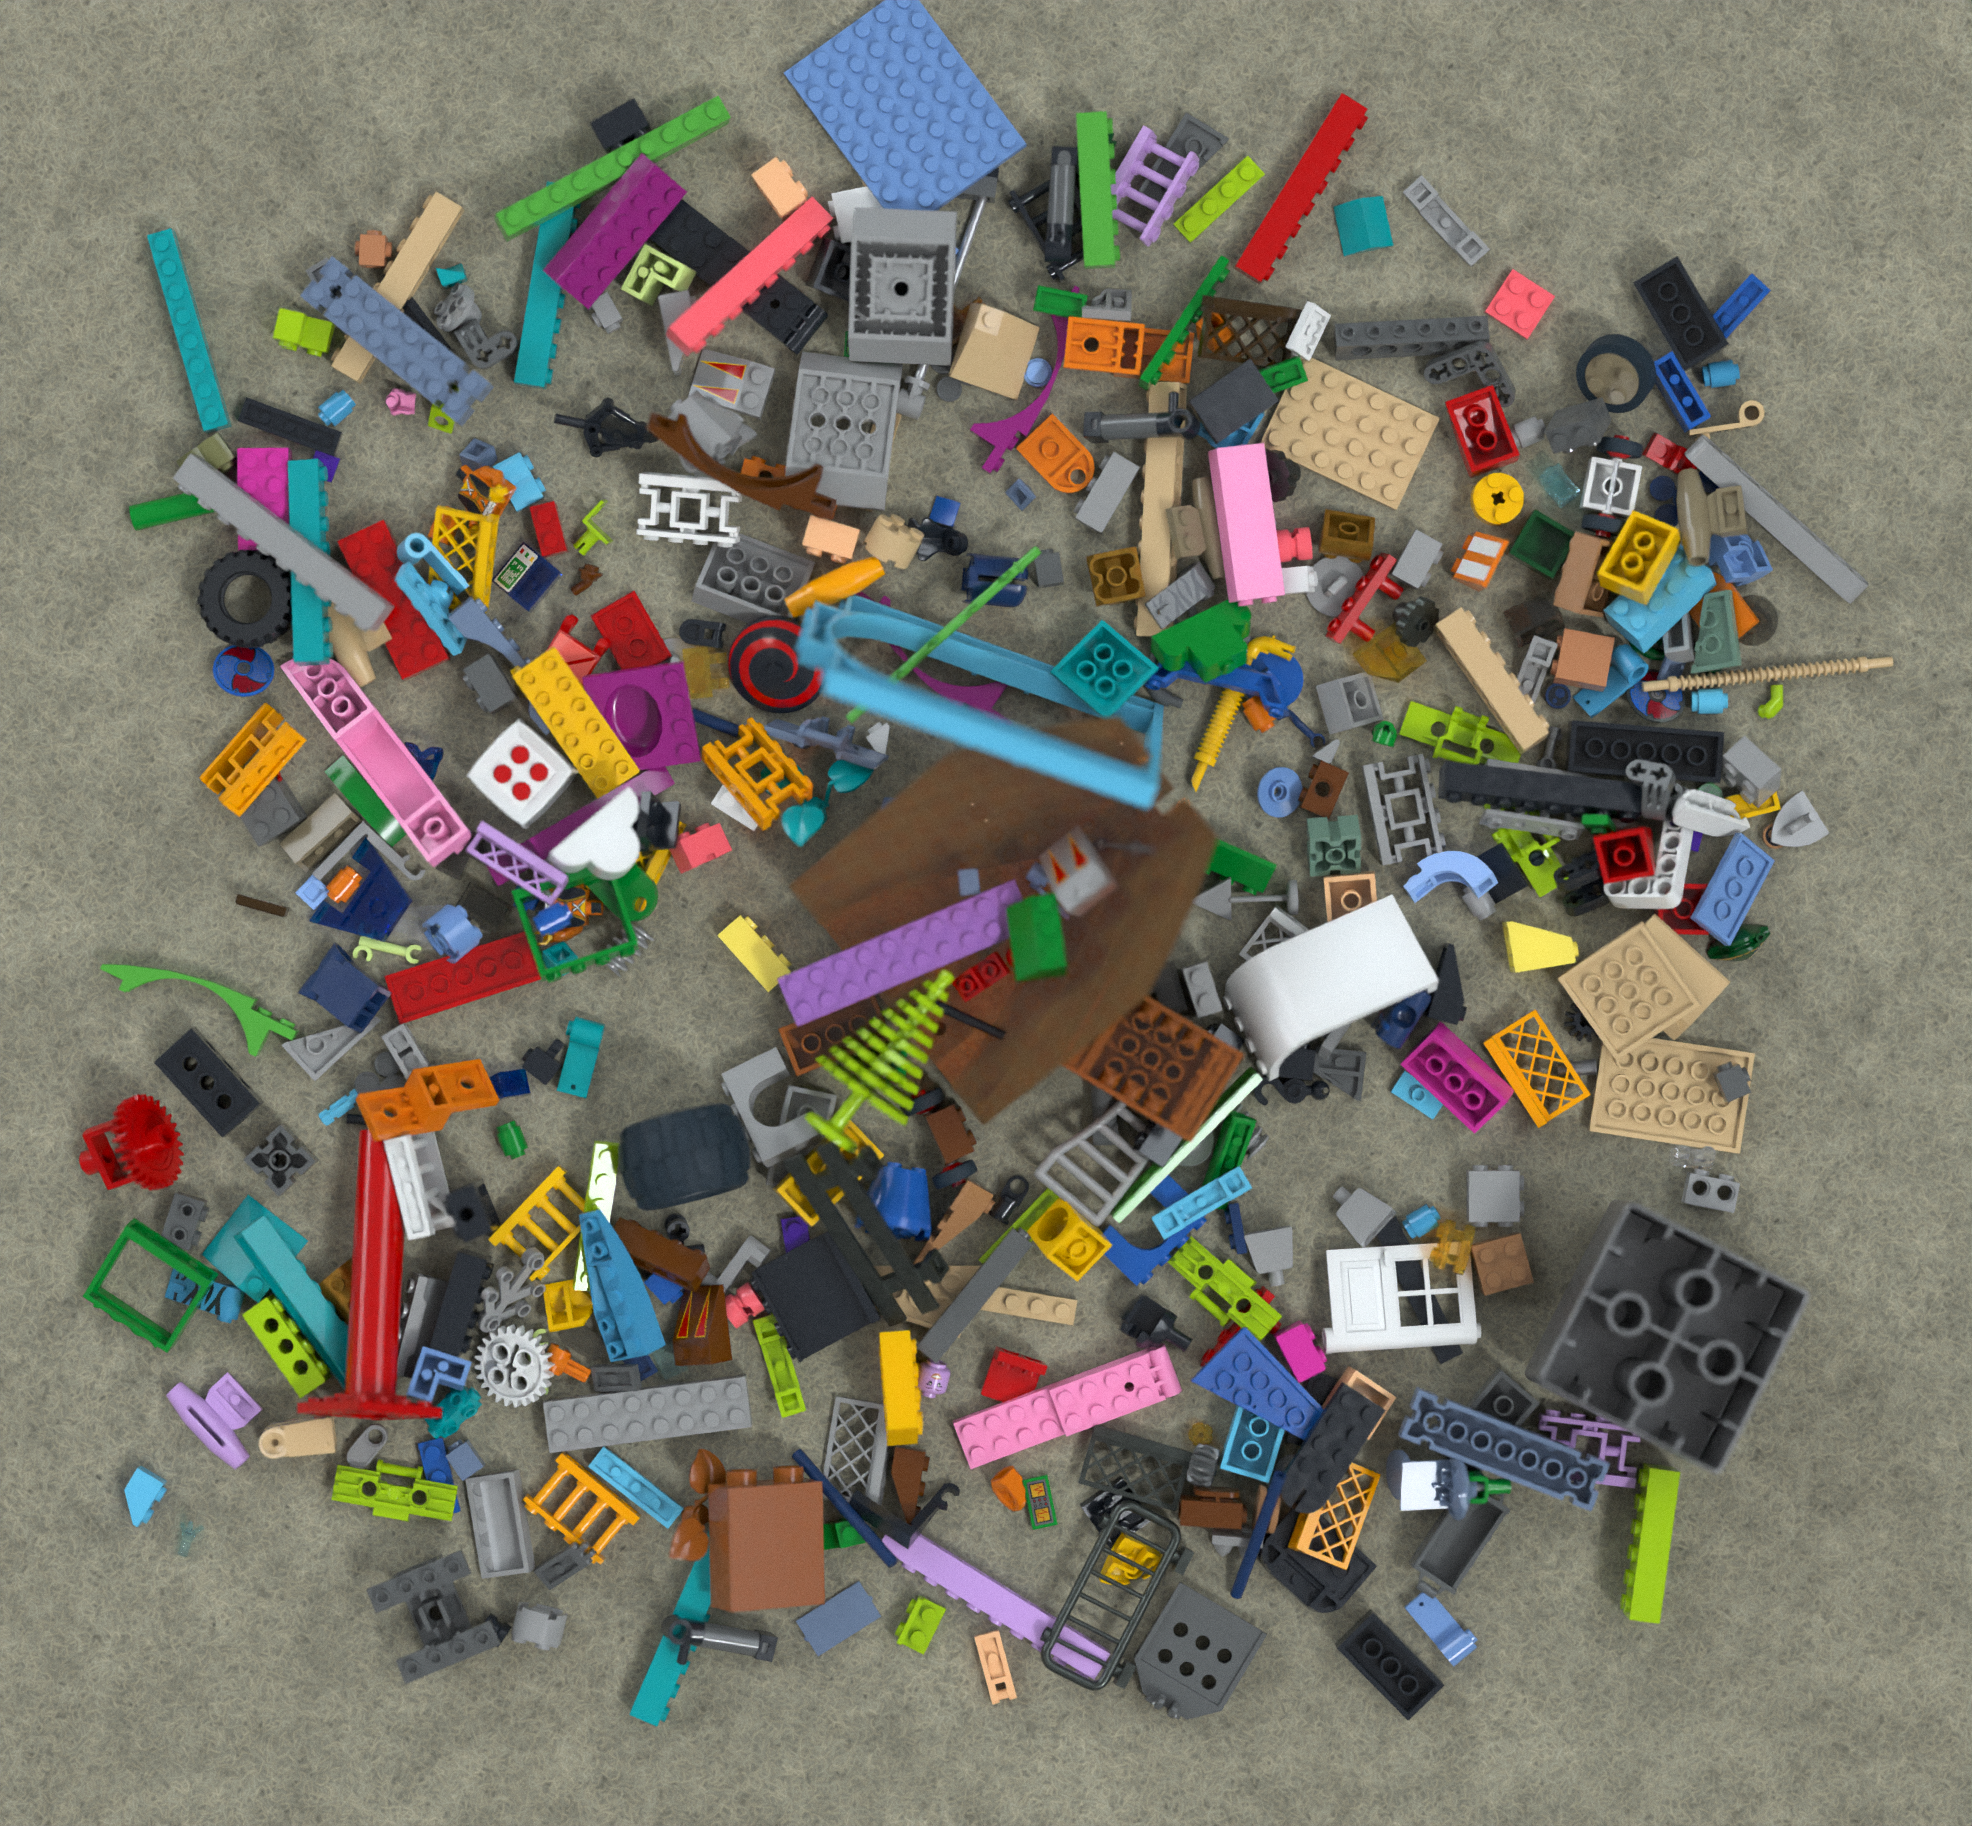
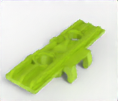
M1410 701L1399 735L1435 747L1432 758L1437 759L1440 757L1451 762L1479 765V763L1486 764L1488 759L1512 763L1519 762L1521 755L1509 737L1504 733L1485 727L1489 717L1472 715L1462 711L1463 708L1456 705L1450 715ZM1435 722H1441L1445 726V733L1441 737H1436L1431 732V726ZM1483 739H1489L1493 743V750L1488 754L1483 753L1480 749V742ZM1444 740L1475 750L1474 759L1442 748Z
M1192 1236L1168 1261L1176 1271L1196 1287L1189 1298L1199 1302L1220 1321V1325L1223 1328L1233 1320L1241 1328L1246 1327L1260 1342L1282 1318L1275 1309L1251 1289V1287L1257 1284L1256 1280L1246 1275L1236 1266V1263L1231 1258L1224 1264L1221 1263ZM1202 1266H1210L1213 1269V1275L1210 1279L1204 1280L1199 1277V1269ZM1207 1286L1217 1292L1231 1306L1227 1314L1203 1293ZM1243 1299H1247L1251 1303V1309L1247 1313H1240L1237 1310V1305Z
M378 1459L376 1471L337 1465L331 1500L374 1507L373 1516L398 1519L409 1522L410 1514L452 1521L458 1486L423 1480L424 1468L421 1466L412 1468L384 1463V1460ZM382 1473L415 1478L414 1486L408 1485L406 1487L389 1484L387 1481L381 1480ZM371 1481L376 1485L377 1491L374 1495L368 1496L363 1492L362 1487L365 1482ZM421 1490L426 1493L427 1500L424 1504L419 1505L413 1501L415 1491Z

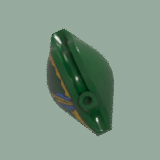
M1742 923L1730 946H1724L1716 939L1706 950L1709 959L1744 961L1758 951L1770 935L1769 928L1766 925Z

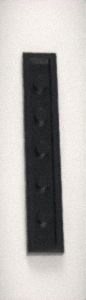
M1396 1216L1377 1234L1382 1247L1410 1245ZM1418 1260L1395 1262L1396 1276L1404 1291L1425 1290L1423 1270ZM1425 1295L1407 1296L1421 1326L1428 1325ZM1431 1295L1433 1324H1449L1435 1295ZM1460 1345L1431 1346L1440 1364L1463 1354Z

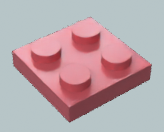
M1512 269L1485 313L1527 340L1555 296Z

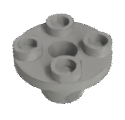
M456 283L446 299L436 305L434 314L437 315V326L440 329L449 332L456 327L464 326L475 318L480 323L482 312L477 304L474 303L475 294L472 288Z

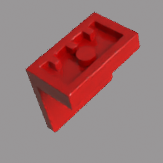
M996 1346L981 1394L1001 1402H1006L1034 1391L1040 1374L1045 1376L1048 1366L1044 1361Z

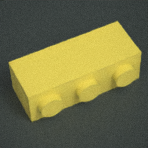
M740 915L717 936L759 983L770 992L779 984L778 977L792 972L789 969L792 964L782 953L779 956L776 955L772 950L775 945L766 935L759 936L755 931L758 926L749 916L743 918Z

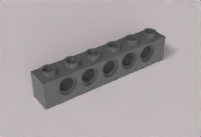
M1472 316L1335 324V361L1443 355L1477 341L1489 343L1488 317Z

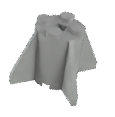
M697 390L692 392L686 400H677L670 407L672 413L667 417L676 421L679 412L687 415L689 426L697 442L714 460L722 465L726 462L723 458L728 453L733 455L740 446L753 440L758 435L751 427L743 424L744 419L738 413L707 401ZM679 455L683 467L689 473L694 472L695 476L710 477Z

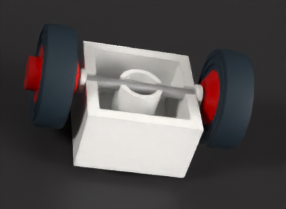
M1621 435L1602 437L1601 441L1597 444V451L1608 454L1613 458L1612 460L1593 456L1589 458L1579 509L1602 513L1598 515H1584L1582 528L1596 532V536L1610 538L1611 535L1619 536L1626 521L1616 519L1614 516L1629 518L1634 510L1642 466L1624 463L1622 459L1641 458L1643 445L1630 441L1629 437Z

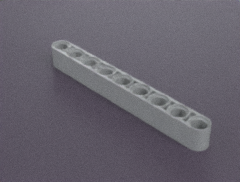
M1702 434L1684 453L1697 468L1720 488L1741 485L1745 511L1845 601L1851 604L1869 586L1868 582L1708 437Z

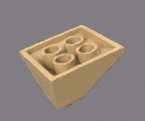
M971 304L948 377L1018 400L1024 381V373L1026 374L1027 364L1030 361L1040 327L984 304Z

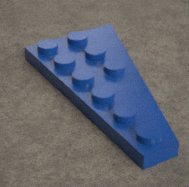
M1242 1327L1190 1380L1302 1440H1305L1324 1410L1246 1327Z

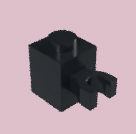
M557 1038L547 1051H544L539 1046L535 1050L530 1047L521 1059L525 1062L521 1067L544 1085H547L563 1065L555 1057L565 1044Z

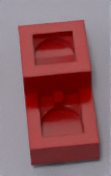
M1653 433L1642 453L1644 457L1677 475L1684 469H1697L1684 454L1687 451L1686 448L1676 445L1658 433Z

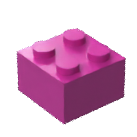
M1298 1320L1273 1334L1293 1375L1299 1383L1326 1369L1323 1363L1327 1362V1359L1319 1345L1314 1346L1312 1340L1316 1339L1308 1323L1303 1325Z

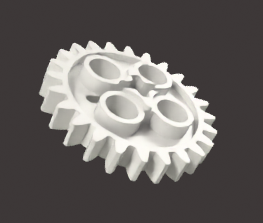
M514 1324L507 1328L504 1325L498 1328V1331H491L489 1333L490 1336L482 1339L485 1344L477 1347L482 1353L475 1356V1359L481 1361L480 1364L474 1366L475 1369L481 1370V1374L476 1376V1378L484 1379L485 1381L481 1388L489 1387L490 1390L487 1395L490 1396L495 1393V1402L504 1399L505 1406L510 1405L512 1402L514 1407H518L521 1404L527 1406L531 1401H537L539 1396L546 1393L545 1388L551 1386L552 1383L548 1379L554 1376V1373L548 1369L553 1367L555 1363L548 1362L547 1359L553 1354L545 1353L544 1351L548 1344L541 1345L539 1343L541 1335L533 1338V1329L525 1333L523 1325L517 1329ZM502 1346L507 1349L508 1355L503 1353ZM525 1352L530 1355L531 1362L526 1359ZM498 1370L503 1373L504 1380L499 1377ZM521 1376L526 1379L527 1386L522 1383Z

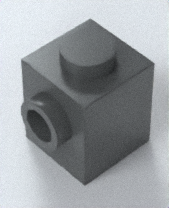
M1730 1061L1718 1066V1071L1713 1073L1724 1102H1731L1752 1093L1747 1083L1751 1081L1746 1068H1741L1740 1064L1733 1065Z

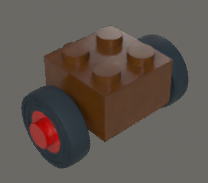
M935 1088L928 1092L923 1089L918 1091L916 1095L912 1094L911 1100L914 1104L911 1111L900 1105V1110L907 1117L914 1114L926 1116L946 1162L944 1164L947 1167L932 1177L936 1189L949 1185L954 1188L965 1183V1178L978 1171L975 1162L972 1159L962 1163H953V1161L974 1152L973 1145H976L977 1142L972 1130L966 1131L962 1123L967 1121L961 1106L955 1107L954 1103L931 1113L930 1110L936 1104L945 1100L941 1088Z

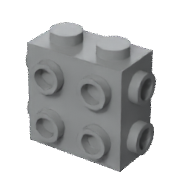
M1473 1165V1170H1466V1220L1473 1222L1474 1227H1487L1488 1222H1498L1500 1227H1512L1513 1222H1520V1216H1524V1201H1520V1191H1524V1175H1520L1519 1170H1513V1165H1498V1170H1488V1165Z

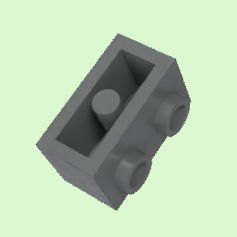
M176 1192L161 1236L179 1248L188 1251L193 1246L197 1247L202 1232L198 1231L201 1221H206L210 1209L206 1207L207 1201L182 1192Z

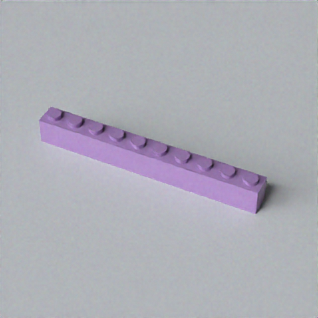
M922 1534L917 1537L909 1549H906L887 1535H883L881 1538L882 1542L896 1558L903 1561L902 1566L912 1573H915L917 1570L924 1574L923 1579L935 1587L937 1584L945 1587L946 1594L956 1600L959 1597L968 1602L967 1607L977 1613L981 1610L990 1615L988 1619L1000 1627L1002 1624L1011 1628L1009 1632L1021 1640L1024 1637L1032 1641L1031 1646L1041 1652L1042 1646L1045 1643L1040 1640L1046 1626L1053 1627L1057 1619L1056 1617ZM1065 1624L1058 1637L1105 1662L1110 1655L1108 1649ZM1057 1642L1051 1651V1654L1054 1655L1052 1658L1054 1661L1064 1667L1067 1664L1075 1668L1074 1672L1086 1678L1090 1677L1095 1680L1103 1667Z

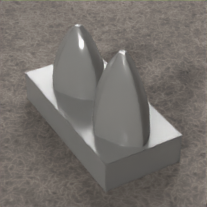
M1241 1525V1529L1212 1528V1544L1217 1553L1223 1557L1234 1546H1238L1243 1559L1253 1532L1252 1526Z

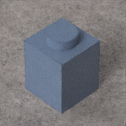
M459 1439L448 1447L450 1452L445 1457L462 1481L485 1466L484 1461L469 1440L463 1443Z

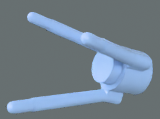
M1035 862L1028 872L1026 879L1031 882L1029 886L1040 895L1047 894L1040 885L1045 887L1047 883L1050 884L1043 866ZM1058 905L1059 914L1066 920H1069L1070 916Z

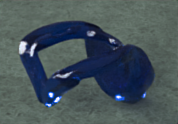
M405 742L406 748L433 781L439 763L443 759L444 750L441 747H430L420 751L416 744ZM434 754V758H433V759H426V758H428L429 756H431V755Z

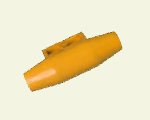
M873 556L846 564L808 582L784 600L792 617L805 615L807 608L813 609L815 601L831 606L862 591L885 575L879 559Z

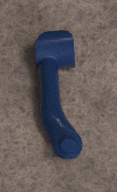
M1288 709L1289 716H1283V718L1289 717L1292 723L1310 739V745L1315 748L1313 739L1316 736H1319L1322 739L1323 745H1325V737L1322 734H1315L1293 711Z

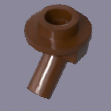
M585 564L584 568H578L581 574L580 579L583 580L571 587L574 595H579L588 589L594 581L603 576V573L599 572L600 567Z

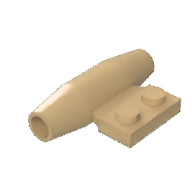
M332 602L331 607H328V617L332 619V632H329V642H332L333 654L338 663L346 669L361 688L376 680L367 651L370 652L391 640L392 637L384 622L377 631L367 630L365 632L354 624L355 619L349 614L346 617L334 608L336 604Z

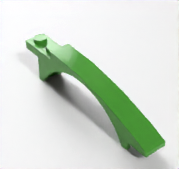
M102 964L100 968L123 980L119 990L125 993L145 983L159 979L188 980L214 991L236 1013L246 1035L248 1052L255 1057L259 1056L271 1031L290 1040H295L299 1030L294 1028L295 1023L285 1018H281L278 1021L271 1017L273 1014L271 1011L259 1006L257 1010L254 1009L258 999L218 982L173 970L135 965Z

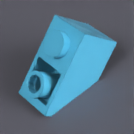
M139 1466L124 1489L132 1523L136 1527L140 1526L142 1522L148 1523L154 1513L151 1509L155 1500L160 1502L167 1491L164 1487L167 1481L143 1466Z

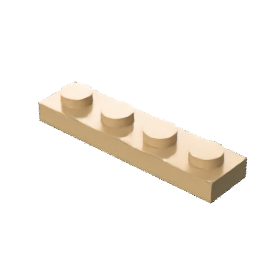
M998 1287L980 1310L1073 1325L1078 1300Z

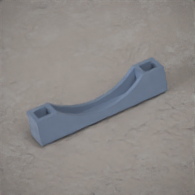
M470 596L448 614V618L465 638L478 640L492 646L504 654L515 667L519 665L522 668L531 662L528 657L525 659L521 657L518 653L521 648L512 637L507 640L502 634V631L505 629L496 618L491 620L485 612L489 609L480 598L474 600ZM528 699L529 716L542 732L547 735L551 731Z

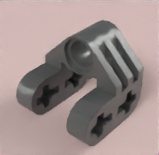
M476 318L454 331L472 363L481 369L491 368L513 354L518 348L517 337L509 331H501L488 338ZM503 337L507 339L512 338L509 349L505 347L498 349V346L503 343L501 340ZM482 350L486 353L491 350L493 351L488 356L489 361L487 363L483 360L479 361Z
M1644 760L1632 761L1626 768V775L1632 784L1643 787V817L1670 822L1673 820V808L1676 801L1685 793L1681 785L1675 783L1676 777L1672 769L1665 764ZM1674 792L1677 793V796L1670 797V795H1673Z

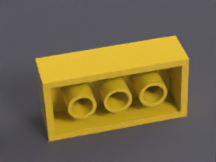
M851 1120L847 1123L843 1132L854 1140L858 1146L855 1153L852 1154L837 1145L847 1161L856 1158L860 1150L868 1145L872 1146L879 1159L884 1156ZM825 1137L804 1157L814 1174L828 1169L816 1151L817 1147L832 1141L828 1137ZM789 1172L773 1190L808 1226L812 1227L820 1218L806 1196L801 1193L800 1187ZM840 1186L826 1190L834 1205L845 1195Z
M910 1330L879 1333V1360L887 1446L918 1444V1435H922L923 1417L922 1411H920V1387H916L918 1386L919 1378L918 1363H913L916 1362V1340L911 1339Z

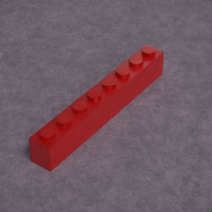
M1341 93L1235 265V270L1259 285L1262 280L1268 282L1275 270L1272 267L1273 262L1276 258L1282 259L1289 248L1285 245L1289 237L1295 238L1302 227L1298 223L1302 215L1308 217L1315 203L1311 202L1315 194L1321 195L1329 183L1325 180L1328 173L1332 172L1334 174L1342 160L1338 159L1339 155L1343 150L1348 152L1355 141L1351 137L1355 129L1357 128L1361 131L1369 117L1365 116L1368 108Z

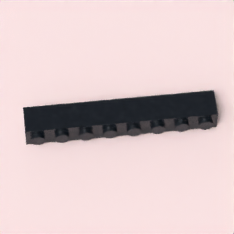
M1445 761L1439 769L1438 799H1446L1450 803L1471 802L1475 806L1490 804L1496 805L1497 808L1501 809L1516 807L1527 812L1542 810L1548 814L1569 813L1573 817H1582L1584 814H1605L1609 818L1620 819L1623 823H1632L1637 821L1642 815L1643 787L1636 786L1631 782Z

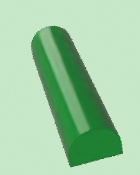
M186 493L129 506L130 517L135 531L198 517L216 511L212 508L210 511L205 509L197 502L199 500L198 497L194 494L188 495Z

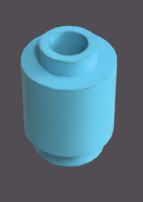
M1722 688L1691 691L1692 712H1698V714H1722L1723 708H1728V694L1723 693Z

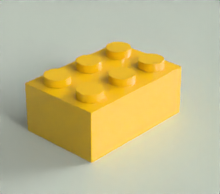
M1633 510L1597 573L1600 586L1647 605L1681 544L1679 529Z

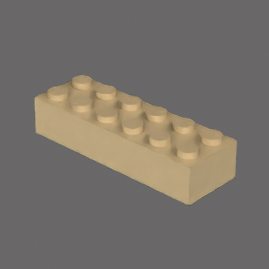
M1460 607L1437 623L1434 631L1520 755H1522L1547 737L1550 726L1542 715L1537 716L1534 712L1533 707L1535 704L1527 693L1523 695L1518 689L1520 683L1515 675L1506 672L1504 669L1506 663L1498 652H1492L1489 645L1491 641L1485 632L1481 631L1479 633L1476 629L1475 623L1477 622L1469 610L1465 612Z

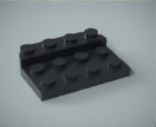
M1291 1508L1278 1523L1275 1532L1264 1538L1263 1548H1260L1258 1553L1259 1559L1264 1569L1311 1611L1329 1613L1338 1610L1350 1599L1377 1565L1356 1546L1347 1570L1288 1548L1300 1512ZM1320 1515L1319 1523L1322 1529L1332 1525ZM1335 1528L1324 1533L1328 1545L1340 1541ZM1319 1535L1312 1538L1308 1549L1317 1552L1324 1548ZM1342 1545L1330 1549L1334 1560L1342 1562L1345 1554Z

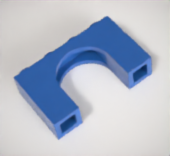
M1169 1175L1150 1192L1165 1208L1189 1195ZM1206 1215L1166 1238L1160 1245L1148 1249L1138 1248L1130 1244L1109 1224L1102 1233L1112 1246L1104 1255L1136 1286L1140 1282L1144 1285L1154 1275L1151 1271L1157 1265L1162 1267L1171 1258L1169 1252L1175 1246L1178 1249L1181 1248L1189 1239L1187 1234L1193 1228L1197 1231L1207 1221Z

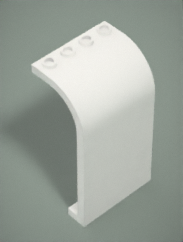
M1390 895L1275 945L1252 957L1235 970L1227 980L1223 1001L1228 1010L1232 1009L1238 1031L1244 1032L1247 1038L1245 1043L1249 1052L1255 1053L1258 1059L1256 1064L1262 1075L1266 1074L1268 1080L1271 1081L1278 1078L1279 1067L1282 1061L1304 1043L1420 991L1426 990L1427 994L1437 990L1438 978L1393 895Z

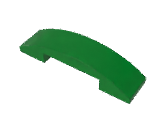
M344 755L324 771L349 802L391 847L407 835L374 789Z

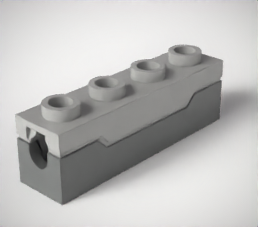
M413 1272L412 1278H409L407 1281L406 1293L408 1295L406 1302L402 1303L400 1309L398 1376L412 1378L422 1347H430L448 1284L442 1278Z

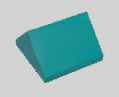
M1383 196L1359 198L1333 207L1344 257L1394 246Z

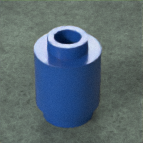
M558 901L538 912V916L532 919L541 936H544L546 934L551 935L570 925L569 919L573 916L566 904L561 905Z

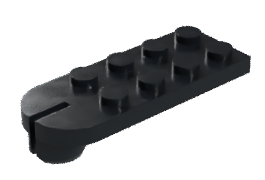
M1341 1382L1283 1472L1287 1477L1280 1493L1282 1500L1300 1513H1313L1321 1509L1384 1414L1385 1409ZM1304 1488V1494L1300 1499L1296 1500L1300 1492Z

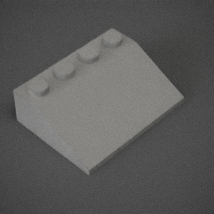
M719 531L718 534L729 535V532ZM740 533V542L733 543V547L717 546L718 542L713 543L695 585L691 602L746 623L769 615L792 617L784 599L808 583L816 562Z

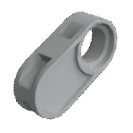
M380 1424L370 1425L352 1445L347 1453V1461L351 1467L365 1468L386 1444L388 1432L384 1426ZM378 1429L382 1432L383 1439L380 1443L370 1441L369 1433L371 1430Z

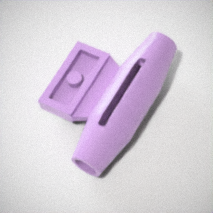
M229 1372L209 1389L205 1400L182 1382L178 1383L167 1393L166 1397L182 1421L217 1457L234 1470L239 1468L250 1457L233 1430L245 1427L263 1408Z

